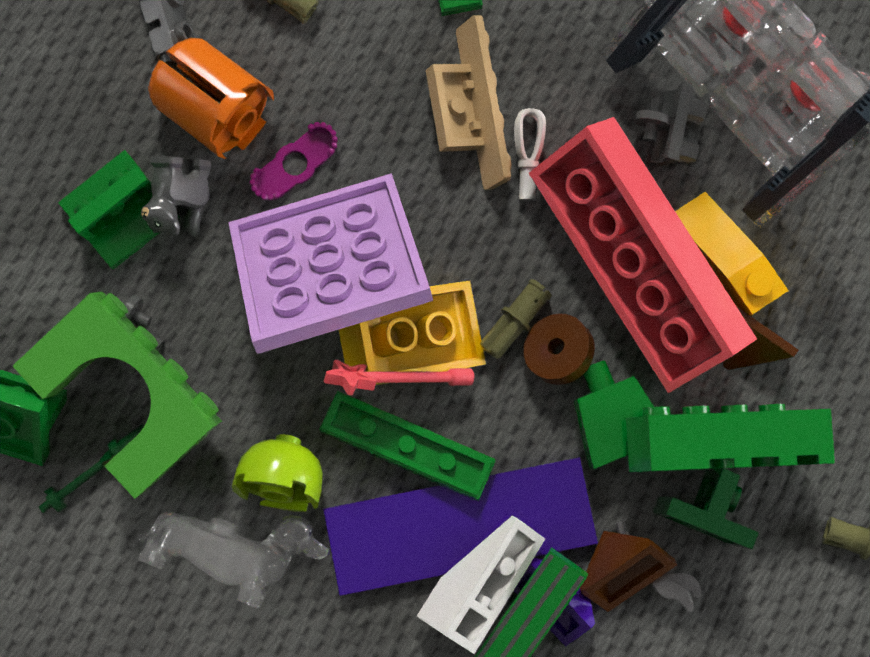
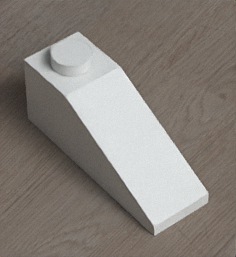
M511 516L439 579L417 614V617L475 654L545 541V538L518 518Z

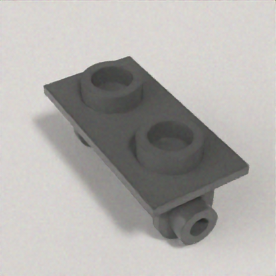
M139 0L146 24L150 26L158 22L161 24L160 27L149 31L156 60H162L169 66L177 64L169 58L166 51L177 42L190 37L196 38L193 28L187 22L182 6L185 0Z

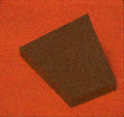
M738 308L757 340L723 361L724 368L731 370L785 361L795 357L799 351L797 348Z
M603 531L586 570L588 576L581 585L580 591L584 596L609 612L677 566L675 558L649 538Z

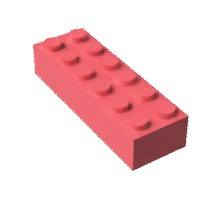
M614 117L586 126L529 172L532 180L668 393L732 357L757 340Z

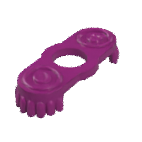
M315 122L314 125L309 124L307 133L294 143L281 147L276 153L275 158L262 169L254 168V173L250 175L252 191L255 192L257 197L272 201L285 195L294 186L308 181L314 175L315 170L335 153L338 142L336 131L332 130V126L326 125L325 122L321 124ZM298 152L306 157L307 167L303 173L290 175L284 170L283 161L290 153Z

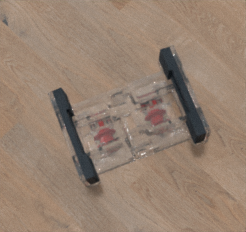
M645 0L601 53V56L617 74L632 65L634 66L648 59L658 50L690 86L694 87L693 90L700 98L706 95L709 96L708 104L712 111L773 174L763 183L762 187L758 189L742 209L760 228L870 134V75L862 70H856L821 31L814 36L816 29L813 22L792 0ZM758 57L767 65L760 74L752 66ZM774 91H775L776 94L770 99L769 97H770V96L774 93Z

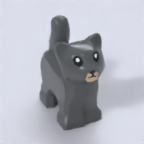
M150 156V163L154 167L151 183L152 198L142 208V218L147 222L153 233L168 232L178 235L180 226L176 206L186 208L185 231L192 238L199 236L204 206L207 204L210 196L208 176L212 161L170 156Z

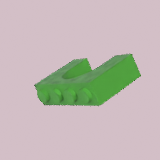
M104 292L89 293L24 354L13 367L42 399L59 394L87 366L101 357L122 360L130 364L141 374L148 386L151 398L148 420L141 432L105 465L107 470L136 499L153 486L217 427L222 420L216 415L219 411L216 404L205 393L199 392L197 394L186 382L188 375L185 370L173 359L167 361L155 349L158 346V342L154 336L142 326L136 328L125 316L128 310L112 293L106 295Z

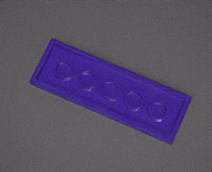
M580 457L490 475L479 502L439 485L323 509L340 596L444 575L511 516L518 518L545 538L535 556L547 554L551 547L559 552L598 544Z

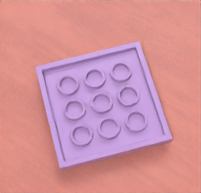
M392 173L228 222L251 340L257 354L433 301Z

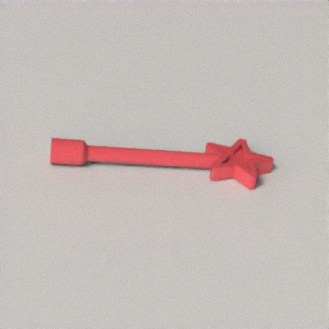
M334 360L332 370L326 371L324 383L342 386L347 395H353L356 388L373 391L376 383H448L450 386H471L474 383V372L471 368H450L448 372H365L367 367L365 364L349 366L339 360Z

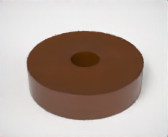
M553 314L541 319L531 328L524 343V359L529 369L541 380L554 385L567 384L581 377L591 365L595 352V344L591 332L580 320L568 314ZM560 344H564L563 350L559 354H554L555 348Z

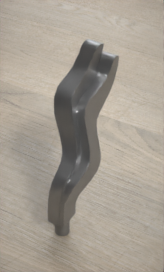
M624 521L616 523L618 533L630 535L629 532H626ZM667 572L651 583L659 595L664 598L678 600L687 612L694 610L689 592L691 591L694 597H701L698 581L689 574Z

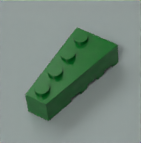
M785 404L758 405L759 411L748 412V405L721 406V413H710L709 406L682 407L683 414L671 415L669 406L643 408V416L626 418L629 472L834 464L835 454L831 409L786 410Z

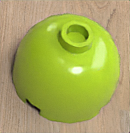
M279 434L276 435L275 440H263L251 446L244 453L236 468L232 489L234 493L245 500H248L249 492L264 498L265 500L260 501L261 506L305 512L307 511L308 503H311L314 509L319 506L323 473L319 460L309 449L301 446L299 438Z

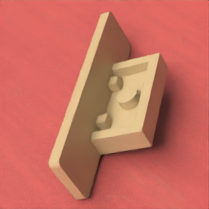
M473 15L456 29L461 64H433L426 69V76L439 151L477 150L484 190H492L511 179L512 163L506 149L503 133L504 118L499 110L496 94L497 79L491 66L489 35L485 30L483 17L481 15Z

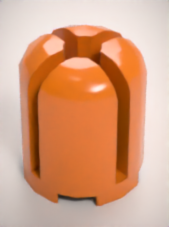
M190 37L177 42L166 51V54L177 63L176 67L181 73L213 98L165 62L159 60L152 72L148 86L153 105L218 157L226 159L222 153L230 151L235 146L244 150L266 124V121L260 116L266 106L267 97L274 101L273 90L207 41Z

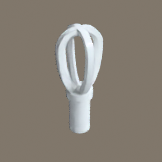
M534 108L522 109L514 123V141L519 159L518 168L520 169L519 200H536V184L529 175V172L539 165L538 159L541 155L545 139L546 118L542 111ZM528 116L534 117L537 123L536 142L531 158H527L523 140V120Z

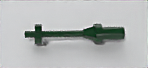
M139 425L119 441L113 439L107 444L109 450L100 458V461L60 491L53 486L45 490L44 493L47 495L45 497L47 500L38 506L41 512L45 513L52 507L57 512L65 509L67 506L63 502L64 498L104 469L105 465L131 442L145 425Z

